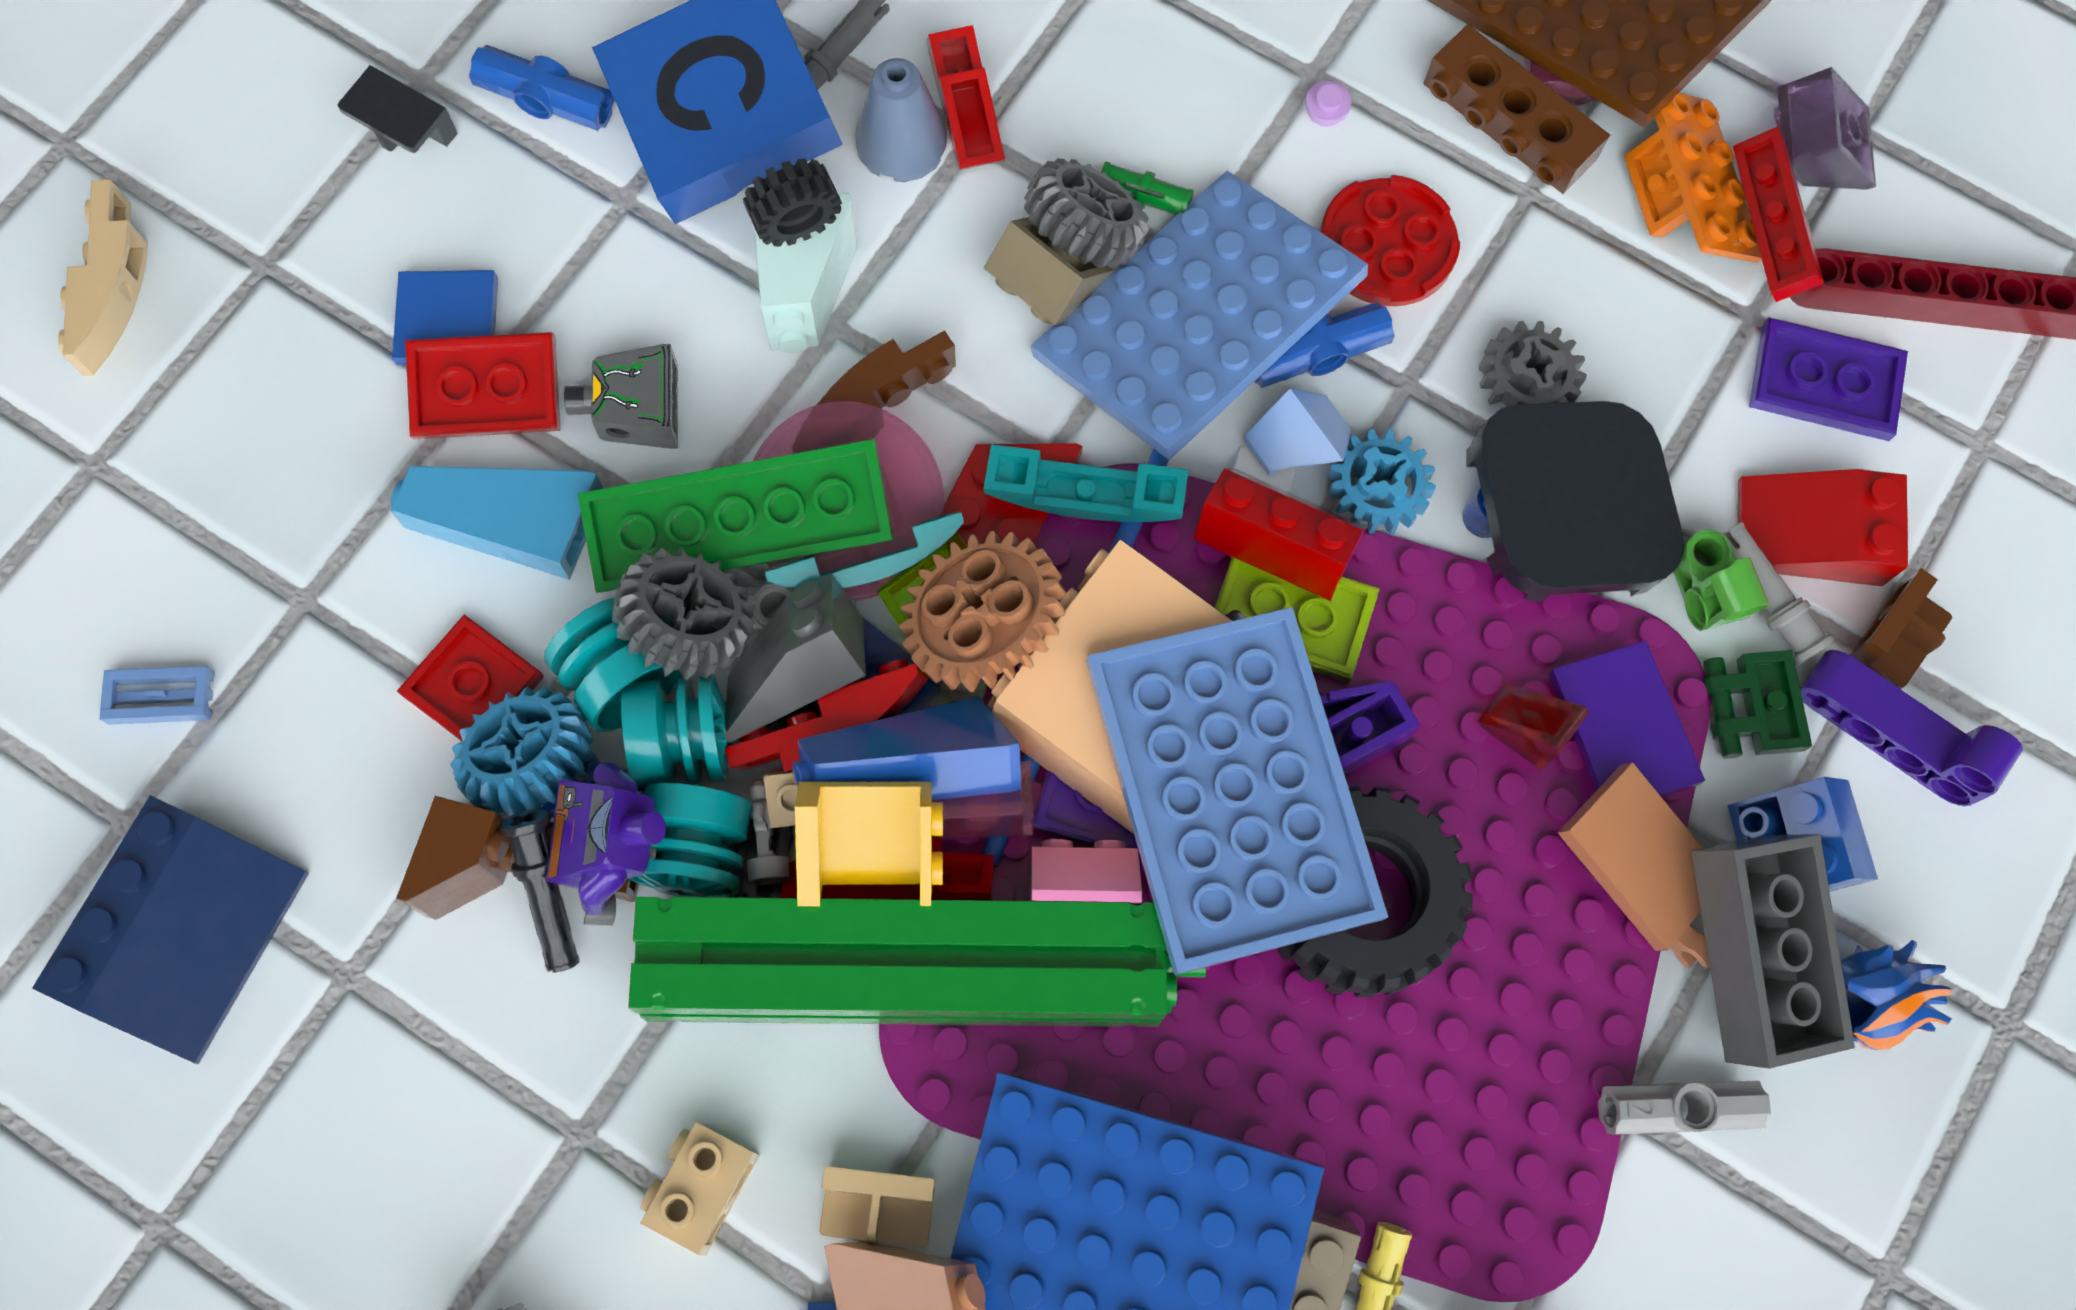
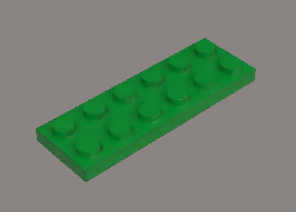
M875 439L577 493L596 593L616 590L625 570L629 569L630 565H635L643 554L653 557L661 547L671 555L682 547L687 556L694 557L702 551L704 561L714 564L721 560V571L895 540L878 444Z

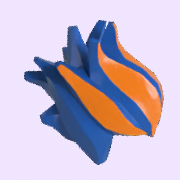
M1911 940L1902 949L1893 951L1894 947L1891 945L1863 951L1857 945L1855 952L1841 961L1854 1042L1859 1043L1862 1048L1888 1050L1903 1042L1916 1029L1935 1032L1936 1028L1931 1022L1949 1025L1952 1020L1949 1016L1929 1005H1946L1948 1000L1945 995L1951 994L1950 987L1922 983L1934 975L1944 973L1946 966L1909 962L1917 947V942Z

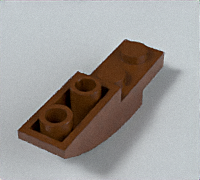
M944 330L905 353L901 351L895 340L892 339L850 368L827 391L812 410L792 446L793 454L874 439L880 430L884 428L883 407L887 406L890 408L901 404L910 396L913 390L927 382L928 384L940 382L950 374L952 368L956 367L955 345Z

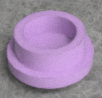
M1321 81L1314 84L1309 89L1305 99V107L1311 120L1320 126L1326 127L1336 125L1345 119L1352 103L1348 90L1334 81Z

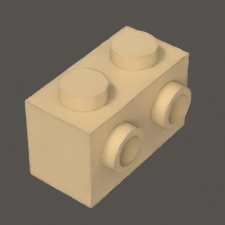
M695 1122L691 1131L684 1128L677 1136L668 1154V1158L674 1162L663 1181L658 1178L655 1179L642 1200L640 1209L646 1211L640 1224L697 1255L706 1256L760 1155L698 1122Z

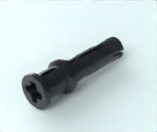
M529 810L507 817L501 821L499 826L502 835L508 836L515 860L511 866L513 876L518 881L523 882L526 889L529 907L542 948L545 968L548 972L551 970L553 973L562 972L575 967L580 962V958L573 941L559 885L546 882L551 845L546 825L550 821L548 813L545 810Z

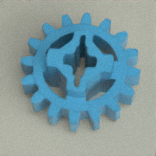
M1368 429L1364 442L1355 435L1351 436L1344 461L1331 464L1327 475L1328 479L1335 481L1328 490V496L1341 498L1335 510L1337 514L1350 511L1353 514L1352 521L1360 523L1361 520L1368 522L1369 534H1374L1379 524H1384L1389 535L1394 534L1399 521L1407 528H1410L1417 518L1416 514L1423 516L1430 504L1427 499L1431 498L1436 489L1435 484L1428 482L1435 472L1434 466H1422L1421 464L1427 454L1426 450L1411 451L1409 449L1412 443L1410 436L1404 438L1401 443L1394 441L1395 435L1392 429H1388L1384 439H1378L1374 429ZM1352 466L1356 468L1354 475L1358 479L1354 486H1352L1350 480ZM1408 477H1410L1412 484L1410 498L1407 495L1409 488L1404 483Z

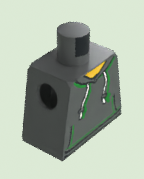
M661 344L596 357L592 361V385L565 386L564 405L567 415L591 414L593 426L599 438L604 441L678 449V363L671 344Z

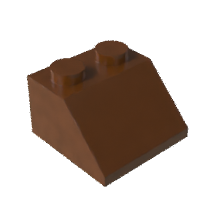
M435 796L396 899L426 918L437 920L503 885L507 872L512 873L511 866L515 862L509 838L502 835L499 824L504 819L496 812Z

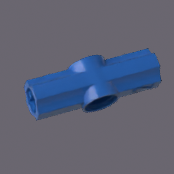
M486 44L482 48L478 47L471 58L469 78L472 85L514 100L517 106L531 116L539 119H549L553 114L596 131L602 127L605 128L612 116L614 98L609 89L571 76L561 64L549 57L539 55L530 61Z
M1378 301L1332 318L1327 313L1254 382L1260 388L1307 372L1311 376H1322L1340 368L1350 357L1392 343L1395 334L1388 309Z

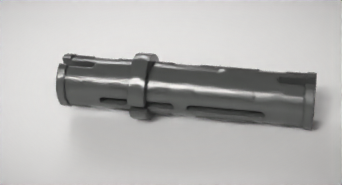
M859 0L854 8L832 30L829 36L815 50L811 48L805 54V64L817 90L827 80L831 82L837 76V68L868 35L878 21L890 11L888 4L881 6L886 0Z

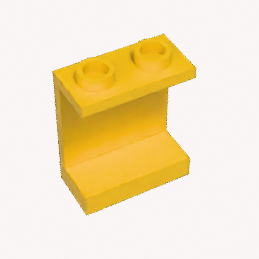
M932 782L798 783L795 802L798 906H820L822 885L920 884V906H931L932 885L943 884V852H932V836H943V802H932Z

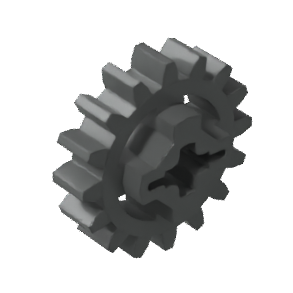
M1518 321L1513 333L1506 327L1502 328L1496 340L1491 339L1483 352L1485 356H1483L1478 366L1479 371L1486 373L1479 383L1480 388H1492L1493 390L1488 403L1492 405L1501 401L1505 404V407L1517 404L1575 402L1582 392L1579 388L1587 377L1586 373L1578 371L1583 365L1585 357L1571 354L1577 342L1572 339L1563 343L1559 339L1562 329L1559 327L1554 329L1551 334L1544 332L1543 321H1538L1533 330H1528L1524 321ZM1513 351V357L1506 365H1502L1503 357ZM1558 379H1561L1560 389L1552 394V387Z

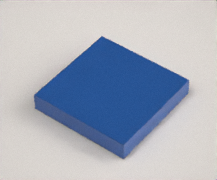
M495 271L398 272L392 359L396 365H406L405 340L495 335L498 277Z

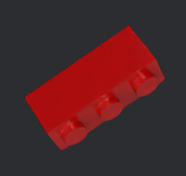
M1224 468L1204 502L1194 540L1331 601L1367 527L1235 468Z

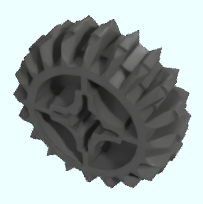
M1057 158L1055 161H1047L1038 170L1037 174L1033 176L1027 187L1028 191L1024 197L1026 203L1023 208L1030 215L1028 219L1030 223L1039 227L1038 233L1040 236L1048 237L1052 241L1053 247H1060L1066 251L1067 256L1073 255L1078 257L1083 264L1092 262L1098 268H1103L1106 265L1109 268L1116 269L1119 265H1126L1130 258L1136 255L1146 239L1145 235L1149 230L1147 225L1149 218L1142 211V204L1133 199L1132 191L1125 190L1120 186V181H1114L1107 176L1106 172L1101 173L1095 170L1091 164L1084 166L1077 160L1071 159L1068 162L1061 158Z
M661 547L653 557L643 554L635 565H630L629 569L625 570L613 595L614 607L612 609L613 616L611 621L619 624L617 627V638L630 641L628 644L629 655L642 653L645 656V668L656 663L663 666L665 677L672 673L673 670H679L686 681L691 676H694L695 672H698L707 679L715 670L724 672L733 660L736 661L737 657L742 655L747 646V641L753 632L754 622L751 619L755 605L747 601L749 588L735 586L737 583V573L725 574L721 571V560L711 564L703 560L702 551L694 557L687 556L682 547L674 552L673 555Z

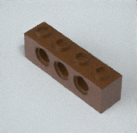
M1469 24L1432 58L1423 83L1430 89L1431 93L1437 99L1447 102L1461 113L1471 126L1481 129L1500 144L1505 153L1516 157L1533 170L1543 183L1552 185L1562 194L1593 165L1610 137L1608 132Z

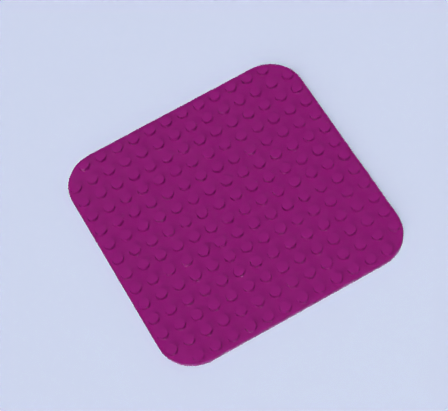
M1122 463L1103 468L1138 472L1139 463ZM1188 476L1182 519L1143 522L1132 548L1215 608L1232 556L1194 540L1204 502L1215 483ZM1050 513L1034 545L1037 549L1042 548L1062 576L1059 583L1066 593L1071 588L1080 592L1078 587L1086 576L1084 574L1085 570L1102 548L1109 553L1121 522L1082 519ZM1366 528L1343 577L1379 588L1380 590L1353 677L1348 684L1313 672L1320 696L1327 695L1330 691L1393 681L1420 723L1418 729L1407 742L1345 775L1348 788L1359 786L1362 794H1369L1374 786L1390 789V798L1400 801L1405 794L1419 800L1420 803L1416 809L1427 817L1434 810L1445 821L1439 827L1446 838L1454 834L1457 836L1463 847L1456 854L1459 864L1469 863L1473 879L1465 885V891L1473 894L1472 911L1464 916L1463 921L1468 925L1461 941L1453 946L1451 949L1453 953L1449 958L1429 973V975L1402 991L1387 996L1385 993H1379L1372 998H1355L1354 992L1345 991L1341 995L1325 991L1326 984L1317 979H1314L1311 983L1297 974L1301 969L1300 966L1292 959L1285 962L1278 951L1272 949L1206 967L1205 977H1176V1006H1172L1171 1013H1167L1158 1027H1137L1136 1025L1100 1027L879 1024L881 1053L888 1074L895 1087L906 1102L918 1113L938 1126L981 1140L998 1072L1004 1071L1325 1165L1315 1210L1355 1223L1361 1235L1355 1257L1356 1261L1368 1263L1377 1223L1386 1222L1405 1228L1406 1231H1410L1413 1234L1405 1255L1401 1275L1484 1301L1519 1302L1530 1300L1555 1290L1577 1273L1588 1259L1599 1237L1622 1134H1607L1604 1124L1599 1120L1598 1100L1602 1095V1087L1626 1086L1633 1083L1661 950L1655 951L1557 833L1596 792V789L1548 674L1555 668L1646 641L1699 766L1701 765L1711 714L1710 696H1708L1706 686L1702 682V680L1706 679V675L1696 654L1682 636L1667 623L1644 610L1589 593L1550 595L1543 602L1524 600L1525 593L1511 586L1500 572L1493 576L1487 563L1379 531L1369 534L1368 528ZM1019 664L1014 666L1015 672L1020 670ZM1004 673L997 675V682L1000 680ZM988 685L982 699L986 706L993 697V694H991L993 689H990ZM1020 750V760H1021L1022 755H1023V753H1024V752H1022L1021 750ZM1041 765L999 865L993 868L991 901H1030L1032 847H1042V841L1065 839L1072 841L1074 848H1094V845L1032 827L1047 769ZM1696 786L1662 797L1686 828ZM1006 793L949 798L943 816V836H937L942 837V852L981 854ZM1368 849L1388 918L1344 931L1361 939L1376 941L1394 935L1405 925L1411 913V894L1407 881L1400 869L1384 855ZM1138 852L1142 887L1141 905L1143 903H1154L1140 852Z

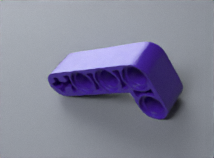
M1838 650L1825 651L1800 688L1803 702L1812 710L1940 798L1958 806H1971L1994 795L2023 751L2022 744L2017 738L1995 726L1983 725L1968 733H1964L1854 657Z

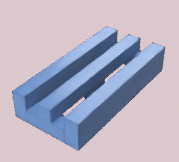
M208 666L104 670L99 719L108 725L211 720L212 710L208 708V701H213V691L210 689V682L214 681L215 672ZM196 682L195 689L117 692V685ZM194 702V705L115 709V705Z

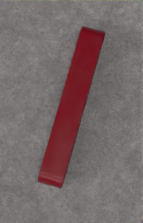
M1823 248L1816 249L1815 251L1824 284L1790 297L1798 306L1808 309L2076 340V277Z

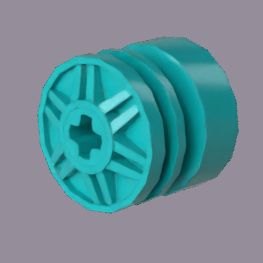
M613 598L603 600L591 606L566 623L551 639L544 652V662L558 676V681L567 691H575L574 703L597 732H611L622 728L621 694L622 689L628 684L660 679L668 696L676 688L678 679L682 677L679 670H673L672 673L665 677L663 666L656 663L645 668V656L642 653L629 655L628 644L630 641L617 638V627L619 624L611 621L613 616L612 609L614 607Z
M714 673L707 679L701 675L699 676L697 699H695L690 679L686 681L684 677L678 679L676 701L668 702L666 691L660 679L630 683L622 689L621 719L625 756L629 775L637 783V792L642 791L649 784L674 783L676 763H683L685 773L691 785L700 784L702 781V760L706 761L712 783L726 781L728 760L724 748L731 746V743L725 737L727 705L720 693Z
M657 783L645 786L642 790V795L653 798L655 802L654 812L661 814L664 818L666 833L660 843L650 845L648 868L644 874L629 878V880L654 888L658 892L677 897H730L738 894L740 880L737 876L727 871L741 869L744 860L741 855L723 848L722 845L742 843L747 840L753 808L751 802L741 796L703 786L680 783Z

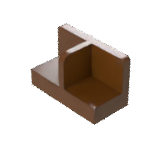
M1920 568L1900 583L1850 656L1898 688H1904L1926 656L1939 648L1946 640L1943 631L1952 620V615L1927 597L1938 579Z

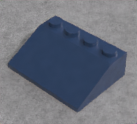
M150 795L32 989L83 1014L199 1065L309 873Z

